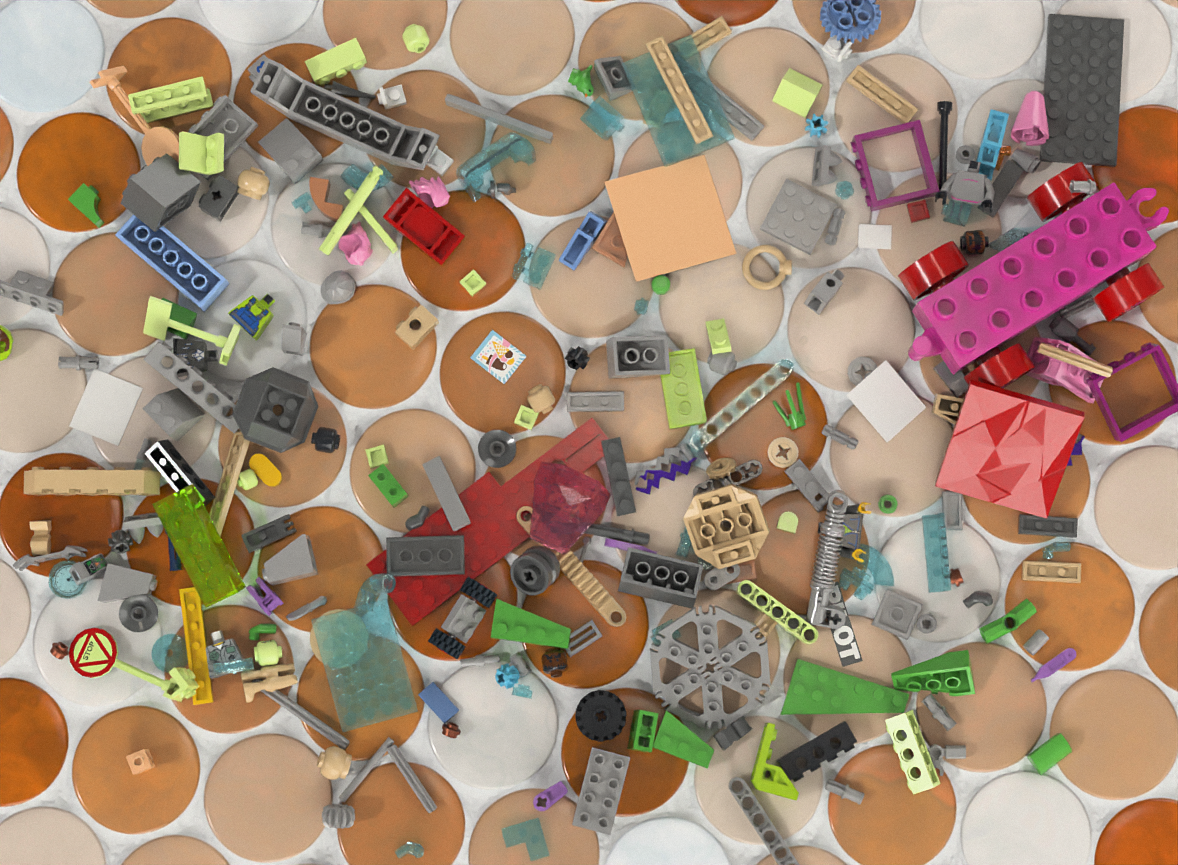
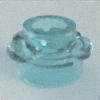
M841 181L836 185L835 194L841 197V199H848L849 196L853 195L854 189L850 182Z
M644 297L635 302L634 311H637V315H645L647 312L649 301L644 300Z

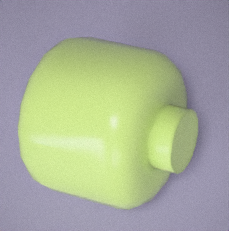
M252 469L240 472L237 481L238 486H242L244 490H249L258 485L256 474Z

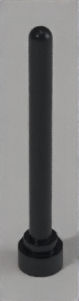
M949 101L937 102V111L941 115L939 190L947 181L948 115L952 111V102Z

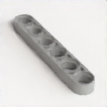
M740 777L732 778L729 782L730 792L777 864L788 865L793 863L799 865L747 783ZM736 780L741 781L743 784V789L739 792L732 789V783ZM751 797L754 805L751 808H745L743 806L744 798ZM758 813L762 814L765 818L764 823L761 825L754 823V816ZM768 830L775 832V839L771 842L766 841L764 837L765 832ZM778 847L786 849V856L784 858L776 856L775 851Z

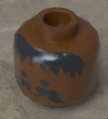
M560 648L545 650L541 657L543 672L551 675L552 678L561 677L562 673L568 669L566 653L561 651Z

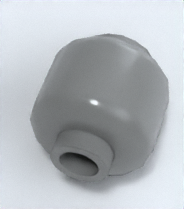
M711 351L707 364H709L710 370L727 375L730 371L733 372L735 370L737 361H735V354L733 352L713 355Z

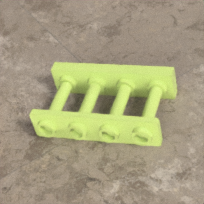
M203 77L128 95L133 115L140 113L147 123L214 106L210 89H206Z

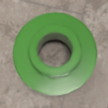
M888 494L882 496L878 502L880 511L885 514L893 513L898 506L896 498ZM885 501H889L891 503L890 508L885 507Z

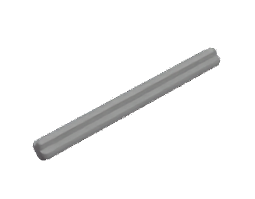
M262 678L252 680V682L263 681ZM261 690L265 695L340 748L346 749L350 741L280 691L267 692Z

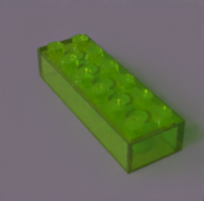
M193 484L152 504L205 608L238 593L246 587Z

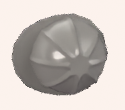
M339 270L334 271L324 280L320 292L322 298L327 303L341 304L353 297L357 291V285L349 273Z

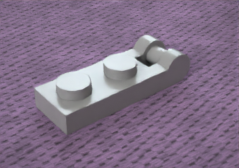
M798 459L784 472L819 513L823 510V506L828 503L829 494L804 463ZM819 493L822 498L816 501L814 497Z

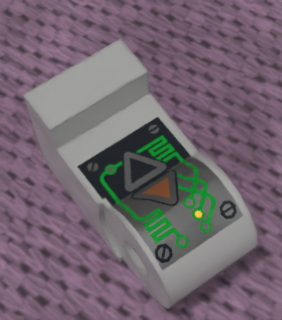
M102 553L97 554L81 563L73 564L69 573L78 586L106 571L108 563Z

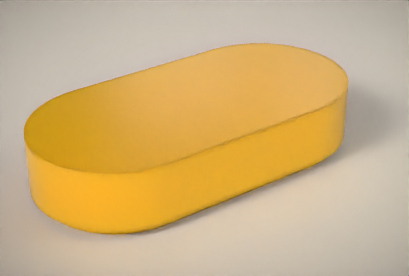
M255 454L250 458V468L267 486L276 487L281 483V472L265 455Z

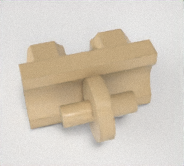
M761 612L754 621L756 627H753L750 631L759 627L760 631L755 636L757 638L765 636L766 640L777 625V622L764 612Z

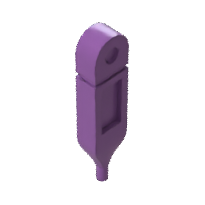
M606 538L604 546L627 551L629 547L657 554L656 551H652L644 546Z
M1072 648L1065 649L1041 666L1035 677L1031 679V682L1054 674L1076 658V651Z

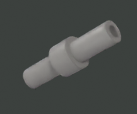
M499 654L490 656L476 655L475 658L460 659L461 667L474 665L481 667L485 666V664L500 662Z

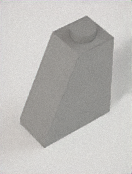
M108 563L97 601L108 603L124 600L134 595H151L152 591H155L157 587L156 576Z

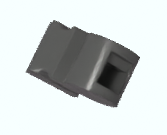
M743 716L713 737L721 749L726 750L734 741H738L751 731L752 727L749 726Z

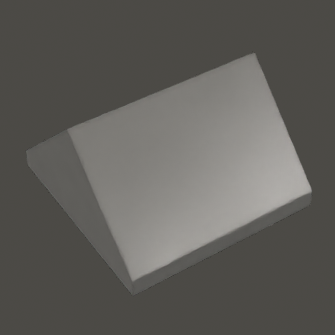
M621 56L600 58L594 61V69L610 101L636 90Z

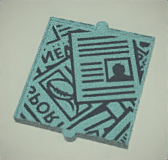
M1012 228L989 243V247L1002 251L1029 234L1028 232Z

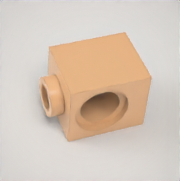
M142 749L126 756L133 775H138L155 767L149 749Z

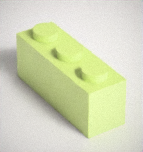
M354 38L306 60L305 63L315 85L323 86L335 77L341 78L345 76L350 70L361 69L367 61L357 39Z

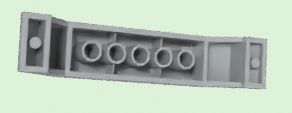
M266 58L250 91L291 120L391 165L424 170L440 135L425 128L406 126L310 83L284 67V65L269 58Z

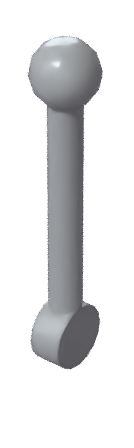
M590 537L583 539L584 546L579 559L581 562H583L587 546L592 541Z

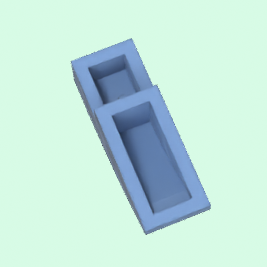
M589 211L558 261L575 270L600 234L607 220Z

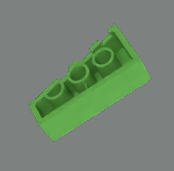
M496 599L491 631L492 639L569 649L571 629Z

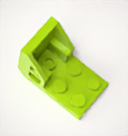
M765 723L750 780L756 790L797 801L799 793L782 768L766 763V760L771 758L773 749L770 748L771 741H775L778 730L775 729V724ZM767 770L770 772L768 778L765 777Z

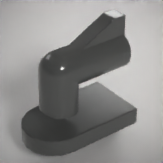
M490 180V187L487 190V194L491 193L492 199L495 198L494 180ZM497 183V192H504L505 195L516 193V188L511 187L510 184Z

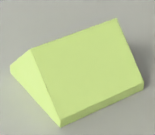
M789 68L772 101L806 118L823 85Z

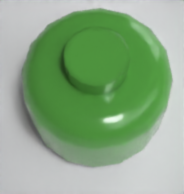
M664 275L654 277L651 284L653 292L657 295L666 294L670 290V280Z

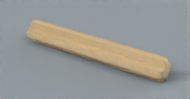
M1043 342L1038 347V353L1105 377H1110L1113 368L1108 365Z

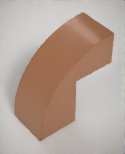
M310 177V193L315 205L325 217L337 222L345 209L343 205L327 202L331 185L329 180Z

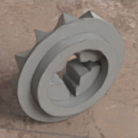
M858 357L850 363L847 374L853 384L857 386L863 381L861 374L856 373L860 371L862 366L865 371H871L865 374L864 379L877 368L876 363L872 359Z

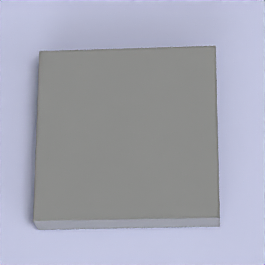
M886 589L871 625L908 640L923 604Z

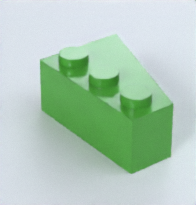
M667 710L665 711L653 743V748L708 768L714 749Z

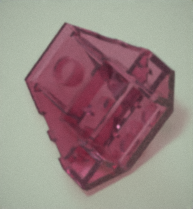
M541 462L534 478L530 539L565 555L604 512L611 494L599 481L566 465Z

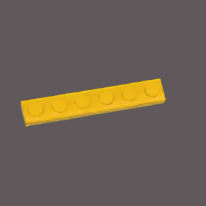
M200 587L179 589L189 669L196 676L195 681L200 686L195 690L196 694L192 696L193 705L213 703L212 683L206 656L207 642Z

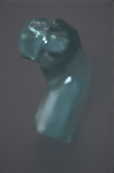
M409 841L396 849L395 853L399 859L406 854L421 858L424 855V848L420 844Z

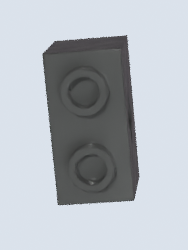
M218 175L217 178L211 181L207 194L201 196L199 208L221 222L239 193L237 191L239 187ZM221 195L222 197L221 199H215V196Z

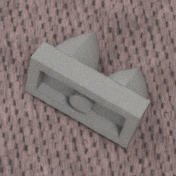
M823 145L815 149L812 176L813 186L819 187L824 184H831L837 180L836 175L829 169V166H836L842 160L836 153L831 151V146Z
M164 511L125 517L123 522L124 529H128L130 536L138 544L141 543L144 537L145 527L148 528L152 535L159 537L164 527Z

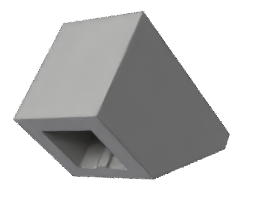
M289 322L288 325L283 324L282 351L284 353L303 356L307 333L300 327V324Z

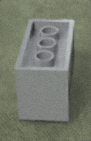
M592 747L572 825L611 835L630 757Z

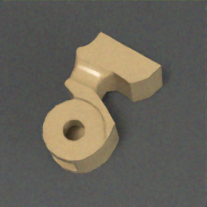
M51 520L30 521V529L34 530V535L30 542L32 555L35 557L37 555L50 554Z

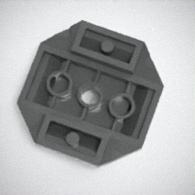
M272 367L246 378L232 415L245 440L282 453L305 442L317 412L318 404L309 381ZM275 405H279L282 409L279 416L273 413Z

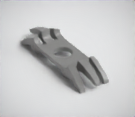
M66 546L63 551L32 557L27 554L18 559L13 564V567L23 571L29 565L39 566L40 562L63 557L68 560L76 555L86 557V554L83 552H87V549L79 546Z

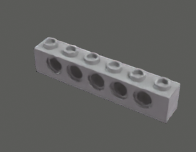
M158 342L143 360L231 432L235 433L239 427L233 415L224 416L222 413V409L226 405H230L234 411L236 405L231 401L233 397L225 391L223 393L219 392L216 389L218 385L211 379L206 381L202 378L201 375L203 373L195 366L191 369L186 365L188 360L180 354L178 356L174 355L171 352L173 348L166 342L162 344ZM165 356H170L173 359V364L170 367H164L162 364V359ZM181 368L188 371L187 378L183 380L177 377V372ZM195 381H201L203 384V388L199 392H195L192 389V384ZM210 393H215L218 396L215 404H210L207 401Z

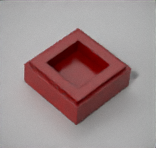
M926 199L906 205L911 223L930 219Z

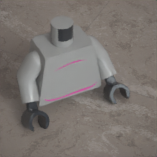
M970 160L967 171L958 170L944 183L941 190L935 195V202L942 198V205H945L948 196L950 200L981 205L982 212H984L986 207H990V213H992L995 191L987 175L978 174L981 162Z

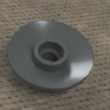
M491 430L480 439L478 453L486 465L493 468H501L511 463L514 459L516 443L513 437L506 431ZM496 446L501 448L499 453L494 452Z
M145 595L130 596L122 602L119 608V619L122 625L133 632L149 630L154 626L158 618L156 603ZM141 609L142 613L136 614L135 610Z

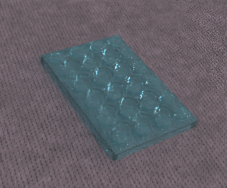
M691 35L667 45L713 134V137L697 145L650 53L648 52L622 63L623 70L664 167L735 139Z
M387 599L311 619L342 732L418 712Z

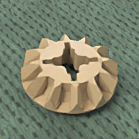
M786 437L775 439L768 448L769 461L777 467H790L798 458L797 445ZM778 446H780V448H782L783 450L790 448V450H788V452L786 453V458H784L783 456L776 457L780 452Z
M720 458L707 467L706 473L710 479H724L725 476H730V473L735 472L737 465L732 458Z

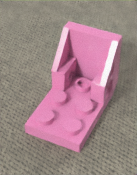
M1034 337L1027 355L1035 368L1025 375L1052 385L1063 386L1086 402L1094 403L1095 398L1086 381L1093 372L1038 353V347L1043 342L1082 357L1094 359L1064 341ZM1103 380L1097 383L1099 388L1101 387Z

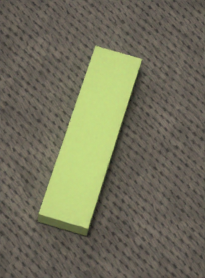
M351 189L344 192L345 197L350 202L355 194ZM362 205L358 211L359 214L394 254L398 250L397 244L367 208Z

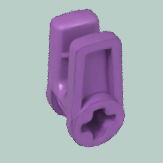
M258 577L255 581L260 586V589L266 593V596L262 598L257 589L251 585L247 586L246 589L258 602L263 611L270 616L278 605L281 606L284 603L262 578Z
M559 781L536 795L533 805L538 811H545L562 798L568 790ZM539 797L547 799L545 808L536 805Z

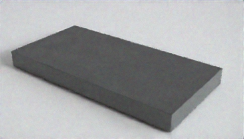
M464 535L386 537L387 577L465 575Z

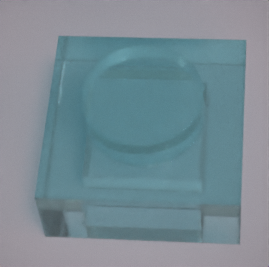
M518 684V688L513 687L512 695L532 699L533 691L529 690L530 686Z

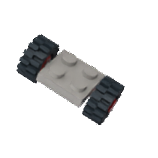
M467 577L460 591L471 598L469 599L461 594L441 626L449 634L447 635L436 628L428 642L438 647L437 649L457 660L466 646L453 638L457 637L467 643L487 611L479 606L477 601L490 608L497 597L496 593L470 577Z

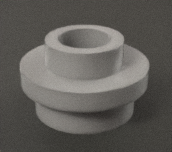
M967 145L959 147L956 151V159L961 164H969V161H973L975 157L973 148ZM962 152H968L969 156L964 157Z
M930 614L921 615L917 620V627L923 633H931L937 626L936 619ZM925 620L930 622L929 627H924L923 622Z

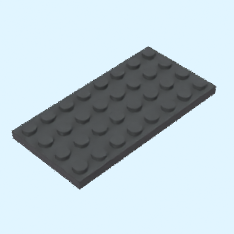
M1061 14L1048 15L1043 96L1049 139H1046V143L1040 146V161L1070 164L1083 162L1084 165L1115 167L1117 165L1124 19Z

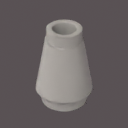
M1019 148L1011 156L1027 173L1033 174L1041 163L1037 156Z

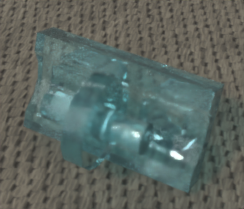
M863 566L861 570L854 567L852 572L844 568L840 575L838 587L847 591L852 583L857 586L853 595L863 600L867 594H871L874 585L868 582L871 576L865 573L867 567Z

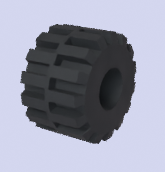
M604 690L592 691L584 696L577 705L575 714L577 726L582 734L598 742L611 740L619 735L625 726L627 716L624 704L618 696ZM605 711L604 715L606 716V719H601V721H597L598 717L595 716L596 713Z

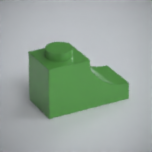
M83 183L68 200L100 228L104 222L98 214V203L101 200L97 196L99 192L92 185L88 187Z

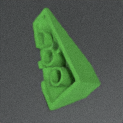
M968 650L949 652L891 673L895 690L911 692L927 690L931 691V694L946 692L949 693V696L975 694L972 665Z

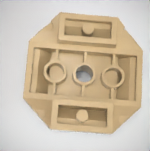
M733 484L695 495L683 518L695 555L718 569L756 559L769 534V528L758 495ZM728 520L732 527H724L722 521Z

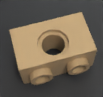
M423 305L415 306L409 312L410 317L406 321L402 320L396 326V335L412 350L439 324L438 319ZM419 322L421 327L418 330H412V323Z

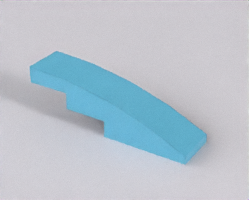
M992 109L988 116L976 162H981L978 174L987 175V178L992 180L993 171L996 167L1009 117L1007 113Z

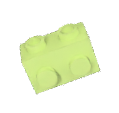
M174 667L169 671L180 687L172 694L173 698L189 699L196 694L195 690L200 686L195 681V674L189 668Z

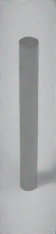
M390 737L386 739L339 796L342 802L345 803L387 752V749L392 746L394 741Z

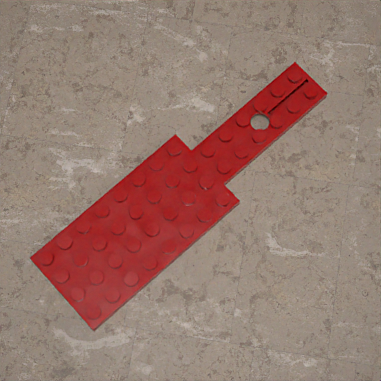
M590 418L501 487L491 473L488 472L458 494L471 524L453 531L441 507L425 519L421 527L412 529L403 536L464 535L465 575L387 577V550H384L372 559L366 566L409 623L414 626L459 592L467 577L473 580L530 538L531 536L516 519L518 510L523 506H529L535 510L604 457L601 441L608 440L609 438L595 420ZM561 460L565 463L566 469L562 474H554L551 471L550 467L553 461ZM523 511L520 515L521 519L526 521L524 517L530 514V512Z

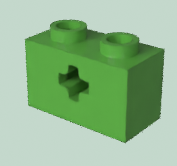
M384 464L368 475L393 508L409 496Z
M634 710L627 749L645 753L652 752L659 713Z

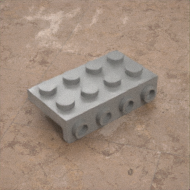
M224 95L214 102V107L210 111H206L201 116V121L197 125L194 124L188 133L202 136H210L215 133L224 134L225 163L258 127V124L235 105L229 97ZM199 173L207 181L213 176Z

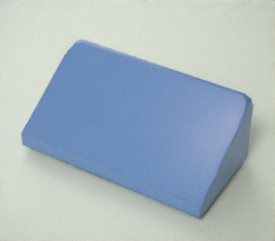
M434 682L418 694L444 724L459 711Z

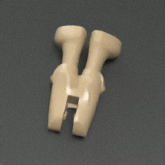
M294 664L269 665L262 667L261 670H249L246 667L240 668L246 703L252 702L255 693L258 691L274 692L277 689L298 683L296 675H289L295 672ZM259 678L265 679L260 682H251L252 680Z

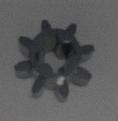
M580 346L576 349L571 347L565 357L568 366L575 370L579 368L584 369L590 360V357H587V351Z

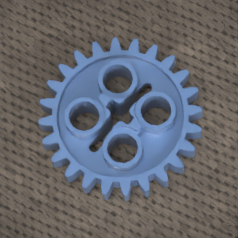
M876 0L823 1V6L820 10L821 26L825 27V32L831 31L830 37L837 35V41L844 38V43L848 39H851L852 43H854L855 39L862 42V37L869 39V34L874 35L875 30H878L881 22L880 5L876 4Z

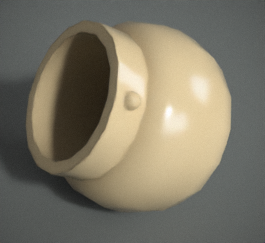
M251 167L250 170H243L237 180L239 186L237 193L261 200L262 195L267 193L270 185L269 178L264 175L265 171Z
M328 747L325 752H320L317 767H320V773L325 778L331 780L345 779L351 765L352 755L347 754L342 748Z

